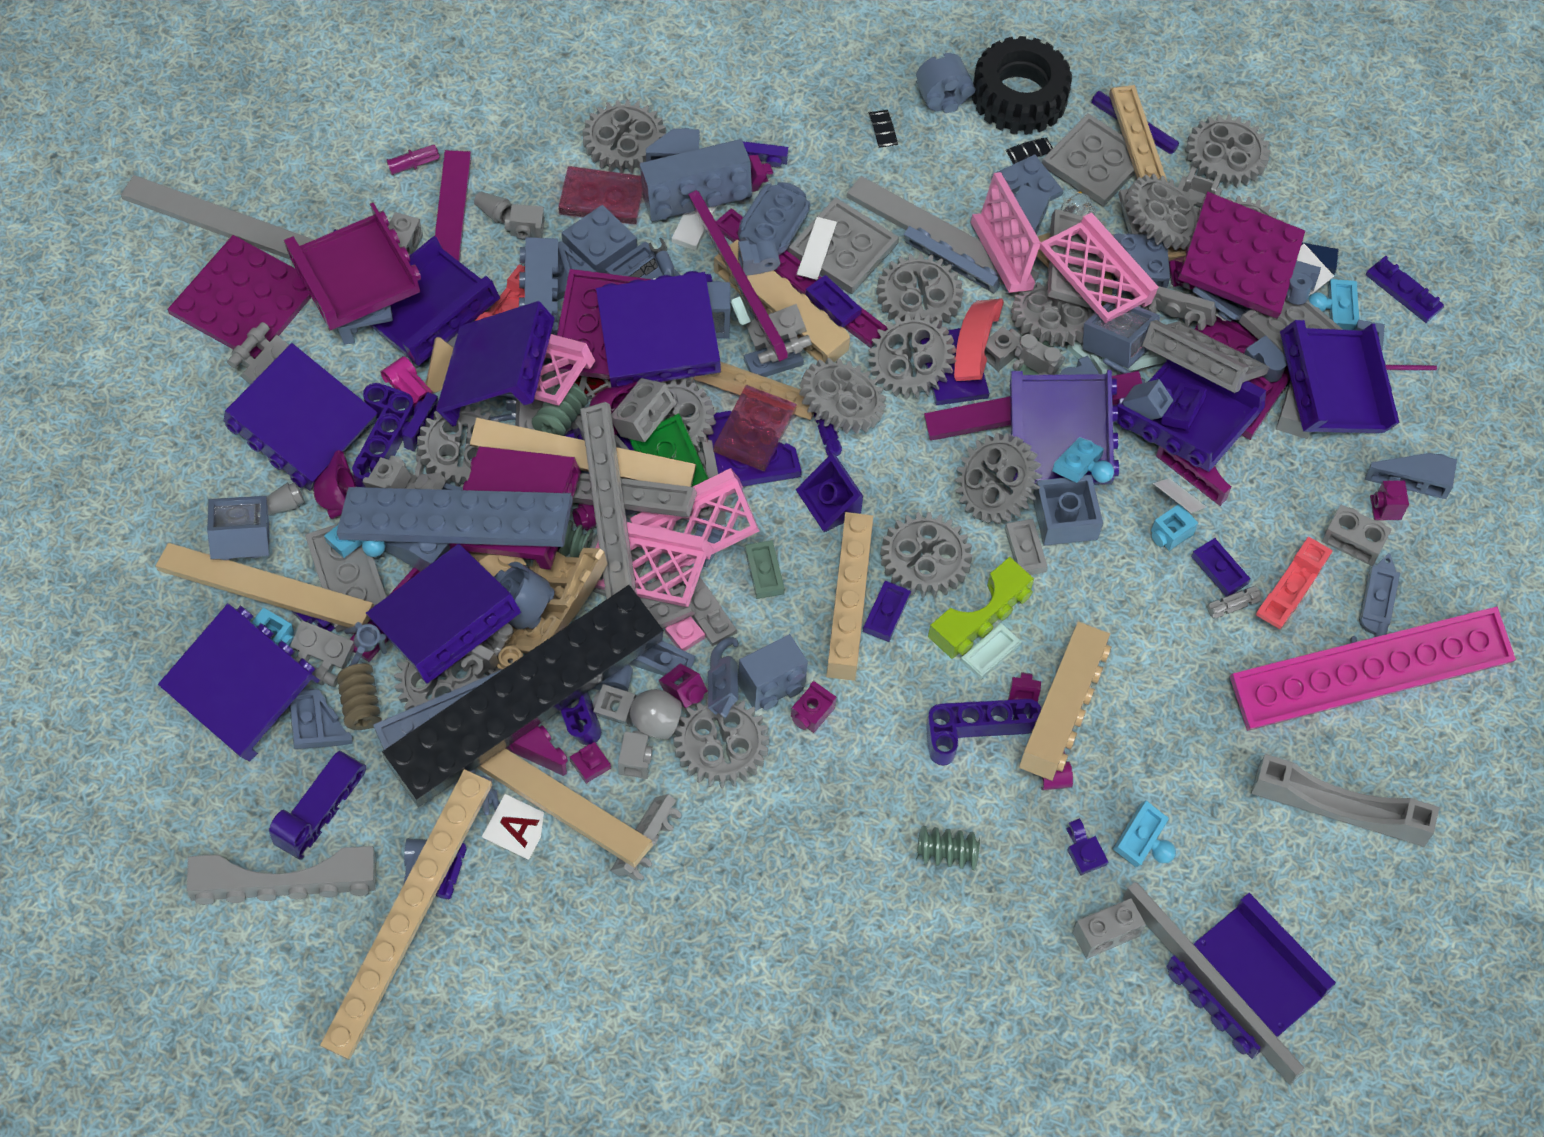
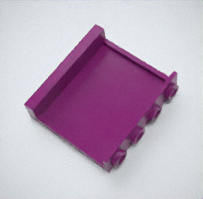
M374 202L370 204L372 216L301 246L298 245L294 236L284 240L290 260L330 331L420 292L418 281L421 280V276L416 265L409 264L411 260L404 246L399 247L400 240L395 229L389 230L388 226L390 224L385 212H379Z
M479 446L476 457L474 456L471 460V472L468 480L464 482L463 490L571 493L573 499L581 470L575 457ZM449 543L450 549L457 545V543ZM460 544L466 551L534 559L541 569L548 570L552 568L558 547Z

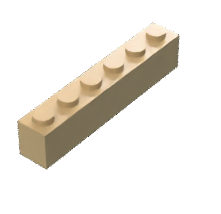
M738 239L729 245L737 260ZM717 254L714 257V272L725 282H730V286L742 295L721 256ZM774 270L747 276L768 315L797 304L807 330L798 334L797 337L809 335L812 345L802 349L817 362L822 360L825 363L827 358L835 362L849 351L850 336L848 332L830 320L825 311L816 308L805 294H800L794 289L786 278L780 277Z
M845 512L826 675L828 678L855 681L874 515Z
M1079 621L1077 622L1025 748L1019 766L1020 769L1053 781L1057 770L1063 771L1068 755L1064 754L1065 748L1072 749L1077 736L1073 728L1074 726L1080 727L1086 711L1081 708L1083 703L1086 705L1090 704L1095 690L1090 687L1091 683H1098L1103 670L1099 663L1100 661H1107L1112 646L1107 645L1111 633Z

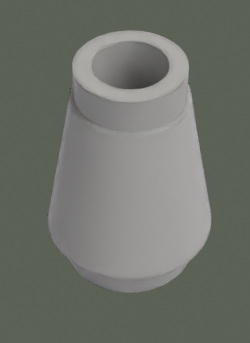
M481 191L474 199V204L495 223H505L506 214H511L512 204L506 198Z
M287 482L267 496L268 515L297 509L300 504L305 503L296 482L292 484Z

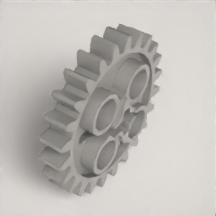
M629 99L626 100L625 105H621L619 100H616V106L606 102L605 110L598 106L597 114L590 113V120H585L583 146L586 147V154L592 155V162L599 160L600 168L608 164L610 172L615 167H618L621 174L624 168H628L630 173H633L634 167L637 166L640 169L639 163L646 162V148L666 134V126H663L662 118H657V111L649 113V105L640 108V102L637 101L632 106Z
M1218 114L1216 121L1209 116L1206 123L1199 121L1198 127H1193L1192 133L1189 134L1185 151L1188 152L1187 160L1192 161L1190 167L1198 168V176L1206 174V179L1210 180L1211 178L1215 179L1216 175L1222 176L1221 181L1224 182L1225 188H1228L1230 182H1233L1234 186L1238 188L1240 181L1247 186L1250 179L1256 181L1258 175H1263L1271 152L1268 149L1269 141H1264L1265 133L1257 134L1258 126L1249 127L1250 120L1241 123L1240 116L1235 121L1232 120L1230 114H1228L1227 119H1223Z
M1152 174L1150 178L1147 175H1144L1142 178L1139 177L1129 187L1128 193L1125 196L1128 200L1125 206L1130 208L1127 214L1135 217L1132 223L1141 226L1139 232H1147V239L1154 237L1157 245L1163 242L1166 249L1171 245L1175 250L1179 247L1183 250L1186 249L1200 208L1194 206L1197 201L1188 198L1191 194L1190 192H1182V185L1174 186L1172 179L1168 183L1164 176H1161L1158 180L1155 174Z
M910 253L906 261L899 256L898 264L891 261L889 269L883 268L882 276H879L876 294H878L877 302L882 304V312L889 311V320L898 316L901 321H905L906 313L909 314L911 319H914L916 314L920 313L922 320L927 315H930L932 323L937 319L940 320L941 325L943 320L949 323L951 315L956 316L958 308H961L964 292L961 289L962 280H957L958 272L951 273V264L943 267L942 258L934 262L933 255H930L928 259H924L923 254L920 253L918 259H914ZM914 274H916L918 277V288H916L917 279ZM921 295H924V297H923V304H924L925 310L922 308V304H921L922 298H921Z
M1048 281L1046 286L1036 282V287L1033 290L1020 291L1019 295H1015L1011 310L1012 320L1016 321L1015 327H1022V334L1030 333L1038 337L1040 343H1043L1045 340L1049 341L1050 346H1053L1054 342H1058L1061 347H1064V342L1074 346L1075 340L1083 343L1084 323L1096 313L1092 308L1047 297Z
M906 313L905 321H901L896 316L895 325L886 322L888 330L885 332L878 329L881 338L872 339L876 348L869 349L870 355L873 356L868 359L870 366L873 367L870 371L873 376H877L875 378L878 380L877 383L883 384L886 392L892 389L895 397L902 391L905 399H908L910 392H913L916 399H918L922 390L928 396L930 395L929 387L933 386L939 390L937 382L939 380L943 382L948 381L944 375L945 372L953 373V369L949 364L956 363L955 356L952 354L956 353L957 350L954 345H951L954 343L952 335H948L949 331L946 326L941 328L940 320L937 319L932 323L930 315H927L922 320L920 313H917L914 319H911L909 314ZM910 334H912V346L915 350L913 360L916 368V377H913V366L909 360L912 357L908 341ZM930 338L926 344H919L922 339ZM903 342L900 348L892 349L896 343ZM925 363H933L930 368L921 369ZM906 367L902 373L895 374L898 368Z
M827 358L825 363L822 360H818L816 365L812 363L809 369H806L799 384V387H801L799 395L804 397L802 404L810 405L807 412H816L815 420L824 419V426H828L831 423L834 425L835 431L839 427H843L846 434H848L851 428L856 434L859 433L860 429L867 432L870 427L874 428L884 414L886 396L881 395L882 387H875L878 380H870L868 378L870 375L869 371L865 373L860 372L861 366L853 368L851 361L844 365L840 358L837 359L836 363L830 358Z
M683 379L680 385L676 380H672L671 384L667 385L676 404L665 418L668 419L679 413L687 430H689V435L696 450L699 452L701 450L698 443L708 442L705 434L714 433L710 426L716 424L713 416L716 412L712 401L706 395L703 388L698 389L695 382L689 386L686 379Z
M466 405L465 410H460V417L454 427L437 411L434 412V420L427 418L426 427L420 428L421 436L417 438V445H419L417 447V455L421 456L420 464L427 465L426 473H441L447 479L445 483L449 484L453 481L455 486L460 487L461 483L468 480L471 472V461L469 459H472L474 456L476 457L478 448L470 446L476 417L490 420L491 413L488 412L482 416L480 415L481 407L472 412L470 411V405ZM467 426L463 466L458 467L462 428ZM446 431H454L455 434H451V435H450V434H447V433H445V432H446ZM443 455H450V456H452L453 458L445 459V458H443V457H441V456H443Z
M995 433L994 438L985 435V443L976 440V450L968 447L969 458L961 457L965 466L957 467L956 469L962 473V476L955 479L956 482L962 484L961 487L956 489V493L963 495L959 502L967 504L965 511L973 513V517L982 519L987 523L993 521L1000 524L1002 519L1010 522L1011 513L1020 517V507L1029 509L1026 501L1027 499H1036L1031 492L1032 490L1040 489V486L1034 482L1042 477L1041 474L1035 472L1041 464L1033 461L1038 455L1030 451L1031 445L1023 443L1024 440L1017 436L1014 438V436L1008 433L1005 436ZM1001 455L1000 461L996 463L997 458ZM984 462L990 470L997 473V477L983 466ZM1018 472L1017 479L1013 481L1015 474ZM983 475L982 481L978 484L979 478ZM999 479L1013 490L1012 494L1005 486L999 484ZM1000 493L998 500L995 502V497Z
M917 512L916 519L914 520L909 515H906L905 524L896 520L895 528L889 527L888 536L883 537L882 545L884 546H881L880 555H882L881 565L886 566L884 573L885 575L893 574L891 583L900 581L901 587L911 588V596L915 594L916 590L921 592L922 598L926 596L927 591H930L934 598H936L938 590L947 595L948 586L956 590L958 581L964 582L965 573L970 571L973 555L970 554L972 545L966 544L968 535H960L961 526L952 528V519L946 523L942 522V514L936 519H932L931 512H928L926 518H922L921 514ZM928 535L931 536L932 539H925L922 536ZM902 551H909L912 554L906 555ZM946 554L952 558H943L941 555ZM927 570L930 574H923L920 571Z
M463 656L424 687L416 688L417 682L422 678L414 666L407 659L405 663L397 662L396 665L402 670L401 673L394 674L396 680L401 682L394 686L397 692L402 693L398 696V699L401 703L407 702L404 708L409 710L444 693L479 680L474 674L478 665H470L468 674L464 678H456L457 672L462 669L461 663L465 658ZM485 667V673H486V672H488V671L490 670V669L487 668V667ZM439 676H447L445 681L442 679L437 680ZM432 694V697L427 700V696Z
M708 697L707 705L703 706L699 702L696 703V711L691 708L686 709L688 718L680 716V726H677L675 729V735L678 736L674 738V746L678 747L675 749V756L682 757L680 759V767L689 766L687 769L688 776L698 773V783L704 778H708L709 787L717 780L720 787L724 788L725 781L730 780L734 787L736 786V778L740 777L741 780L747 782V772L756 775V765H764V758L762 756H768V747H766L769 745V736H766L768 727L767 725H761L763 722L762 715L754 717L755 707L745 710L744 700L739 705L734 704L726 718L720 714L715 715L708 708ZM713 719L718 721L722 741L726 742V753L731 762L729 764L725 762L722 744L717 739V729L712 721ZM735 722L738 726L729 728L725 724ZM700 729H706L710 733L707 735H700L697 733V731ZM741 747L744 748L746 752L743 754L735 753L733 749ZM708 755H715L718 757V759L715 761H708L705 759V757Z

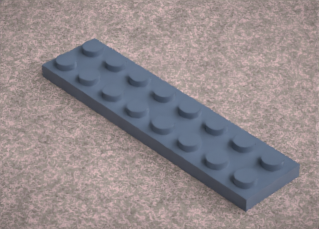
M348 487L336 533L339 540L564 547L573 499L571 493Z

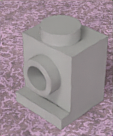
M512 204L511 214H506L505 230H509L511 236H516L520 239H526V237L542 238L545 223L544 207Z
M1002 326L987 340L984 351L987 363L998 372L1017 357L1014 354L1017 345L1021 341V336L1016 330L1010 329L1008 331Z
M390 456L388 460L380 457L368 478L365 477L362 482L366 488L404 489L411 475L406 469L404 461L400 458Z
M603 684L601 691L595 694L593 712L599 717L632 727L630 707L637 695ZM620 703L616 712L613 711V705Z
M641 731L624 732L618 761V775L648 779L649 764L651 763L653 747L648 746V735Z

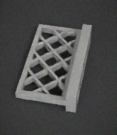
M1157 320L1151 321L1142 345L1234 393L1240 391L1243 382L1266 375L1269 370V366L1191 327H1187L1179 321L1167 325Z

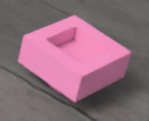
M691 616L665 628L667 636L677 648L683 651L688 650L705 639V633Z

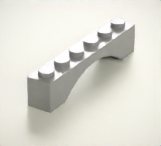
M1264 754L1257 768L1251 794L1423 847L1426 846L1434 834L1439 812L1438 806L1412 798L1377 797L1345 790L1314 777L1294 762Z
M373 846L342 848L330 858L313 867L284 874H265L246 870L230 863L220 855L188 856L187 893L191 901L201 905L212 904L214 900L226 899L231 903H240L245 901V898L255 897L261 901H272L276 899V896L304 899L307 897V894H319L321 897L331 898L342 892L363 896L367 895L369 891H376V854Z

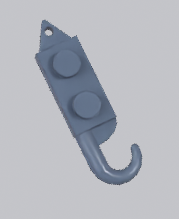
M1390 553L1369 570L1359 619L1363 628L1375 634V637L1387 634L1400 572L1396 571ZM1352 636L1351 643L1357 642V637Z
M734 637L723 639L714 647L711 652L710 670L708 671V708L715 715L720 714L724 718L727 717L731 707L738 701V663L731 656L722 658V654L728 646L733 644L734 647H738V640Z

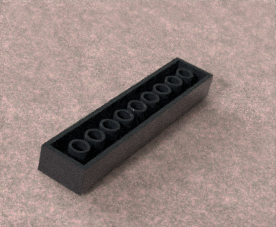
M627 585L383 750L384 761L419 808L457 782L464 769L469 772L476 769L661 642L664 630L632 587Z

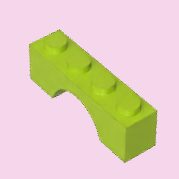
M1011 557L1007 558L990 573L987 587L991 593L992 600L989 604L974 612H962L949 608L930 625L928 638L951 659L955 658L958 654L965 655L972 648L973 641L976 638L987 636L993 629L992 624L998 619L1004 621L1012 613V607L1018 602L1023 604L1031 597L1034 578Z

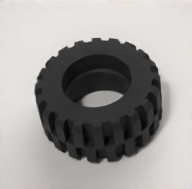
M1019 36L1018 39L1008 37L1004 39V42L1000 40L991 45V48L988 47L983 51L976 64L973 81L975 93L972 95L974 105H976L977 112L980 116L985 114L984 120L989 124L994 122L997 129L1001 131L1004 128L1010 129L1011 134L1024 131V135L1032 134L1035 129L1038 132L1046 130L1047 124L1051 127L1057 123L1058 118L1063 116L1067 107L1072 83V73L1070 72L1068 61L1066 59L1063 60L1064 56L1059 50H1053V45L1047 42L1046 44L1041 43V40L1033 37L1032 40L1026 39V36ZM1012 77H1022L1034 81L1042 89L1028 93L1018 92L1007 87L1002 81Z

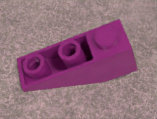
M543 725L535 727L506 747L510 752L559 775L564 776L567 774L566 763L568 759L561 748L555 749L551 744V737Z

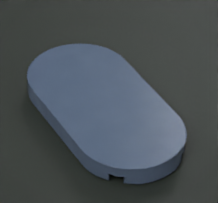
M778 182L777 185H772V183L765 185L741 220L738 229L740 241L749 240L750 244H756L760 241L770 240L776 244L778 255L785 252L805 221L810 209V201H807L805 198L806 194L803 190L786 182Z

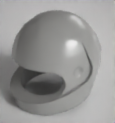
M658 689L644 691L631 704V722L642 733L656 739L667 740L673 735L678 725L682 704L680 700L668 692Z

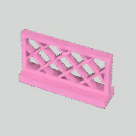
M994 173L982 212L973 214L970 222L1008 292L1031 291L1035 285L1031 270L1041 242L1002 173Z
M1092 212L1083 216L1079 224L1040 244L1039 249L1104 323L1119 317L1139 305H1142L1144 308L1151 304L1159 288ZM1078 234L1085 244L1071 241V236ZM1054 245L1066 247L1065 255L1055 253L1051 247ZM1069 250L1083 251V259L1069 256ZM1088 253L1096 254L1102 263L1087 260ZM1068 263L1082 266V272L1071 271L1067 267ZM1086 267L1101 270L1100 277L1086 275ZM1105 271L1113 273L1118 281L1104 279ZM1084 282L1099 285L1098 292L1088 290L1084 286ZM1103 286L1117 289V296L1103 294ZM1122 290L1130 292L1135 299L1121 298ZM1101 301L1116 304L1115 309L1107 312L1101 305Z
M551 334L545 358H550L553 362L542 366L534 399L560 406L583 368L590 369L595 359L586 343ZM568 364L574 365L570 371L563 374L560 373L559 368ZM556 370L557 376L542 381L541 375ZM560 383V388L555 395L546 393L545 389Z
M731 468L693 486L697 495L690 513L692 515L689 517L641 512L630 518L631 522L670 531H673L676 521L683 518L689 520L684 531L685 534H691L695 523L706 526L702 536L706 540H708L713 528L724 531L720 541L714 544L709 542L713 548L712 554L760 531L743 492L742 483ZM736 492L739 499L735 508L723 506L726 497ZM706 506L714 508L709 521L698 518L701 509ZM720 510L732 513L726 527L715 524ZM738 516L748 519L749 527L741 531L732 529ZM662 553L653 558L657 567H659L658 562ZM687 558L678 564L682 569L694 564L696 559ZM673 566L661 573V575L667 572L674 573L678 570L676 566Z
M627 522L630 550L640 547L646 553L632 562L638 597L689 607L705 559L710 560L713 552L709 542L705 537ZM662 552L669 553L671 560L657 567L653 558ZM687 558L696 559L694 566L683 573L678 563ZM650 561L654 570L639 577L635 568ZM676 566L680 575L665 583L661 573ZM658 576L662 586L653 591L646 590L643 584ZM604 579L598 580L595 588L605 590ZM684 581L686 589L683 597L672 596L669 589Z

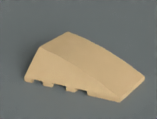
M583 548L579 557H565L561 553L556 552L551 570L541 569L536 560L533 561L532 566H527L549 582L550 587L555 591L554 597L547 603L537 627L534 629L528 627L525 629H515L512 627L514 632L505 647L514 646L522 653H528L567 627L595 588L608 563L605 552L600 548Z

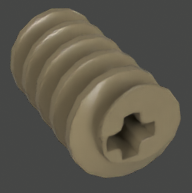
M354 664L342 669L337 675L338 689L341 695L340 701L341 705H343L342 713L345 716L344 724L352 730L374 728V724L382 721L380 717H377L380 714V708L375 706L379 701L378 697L374 695L377 690L376 686L372 685L375 679L371 675L373 668L370 664Z

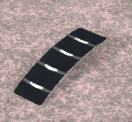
M889 111L868 112L878 148L898 145Z
M1046 137L1006 149V152L1012 164H1015L1033 155L1037 157L1047 155L1053 147Z

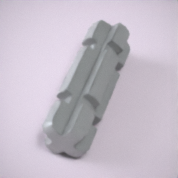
M1256 586L1249 587L1244 590V593L1239 591L1221 598V602L1219 600L1210 602L1208 604V612L1212 618H1219L1224 616V612L1229 614L1247 607V603L1252 605L1260 602L1261 592Z

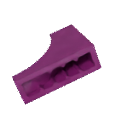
M1159 446L1156 457L1219 506L1227 500L1232 486L1221 477L1215 466L1208 472L1200 467L1193 466L1189 461L1178 455H1173Z

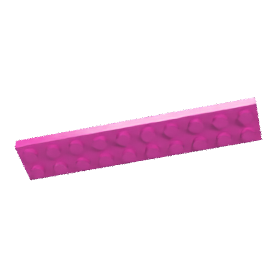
M1498 606L1236 672L1230 675V679L1246 729L1249 731L1509 664L1516 661Z

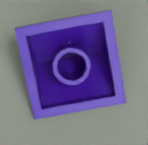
M831 453L796 489L823 532L843 524L845 512L861 514L863 495L834 453Z

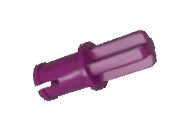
M430 145L412 152L409 149L408 153L387 159L386 161L391 175L411 168L417 170V166L438 160L439 152L435 145Z

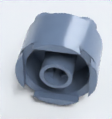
M944 53V57L936 59L934 56L925 61L917 70V86L927 107L933 111L944 110L945 114L957 111L958 106L975 93L973 81L962 59L954 53Z
M512 562L508 564L511 568L505 572L500 570L494 576L511 593L521 611L519 615L508 623L515 629H525L527 627L534 629L540 623L541 614L545 610L547 603L553 599L555 591L550 587L549 582L545 578L519 562Z

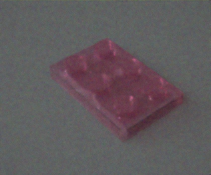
M568 166L558 207L559 214L585 217L603 204L621 223L637 225L643 196L641 176Z
M746 385L714 444L713 452L765 471L796 411L797 404Z

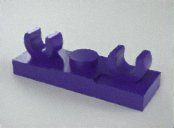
M1387 256L1380 259L1366 272L1368 278L1425 323L1430 321L1444 307L1438 296L1435 298L1429 293L1428 288L1424 289L1422 285L1408 274L1401 271L1398 264H1392Z

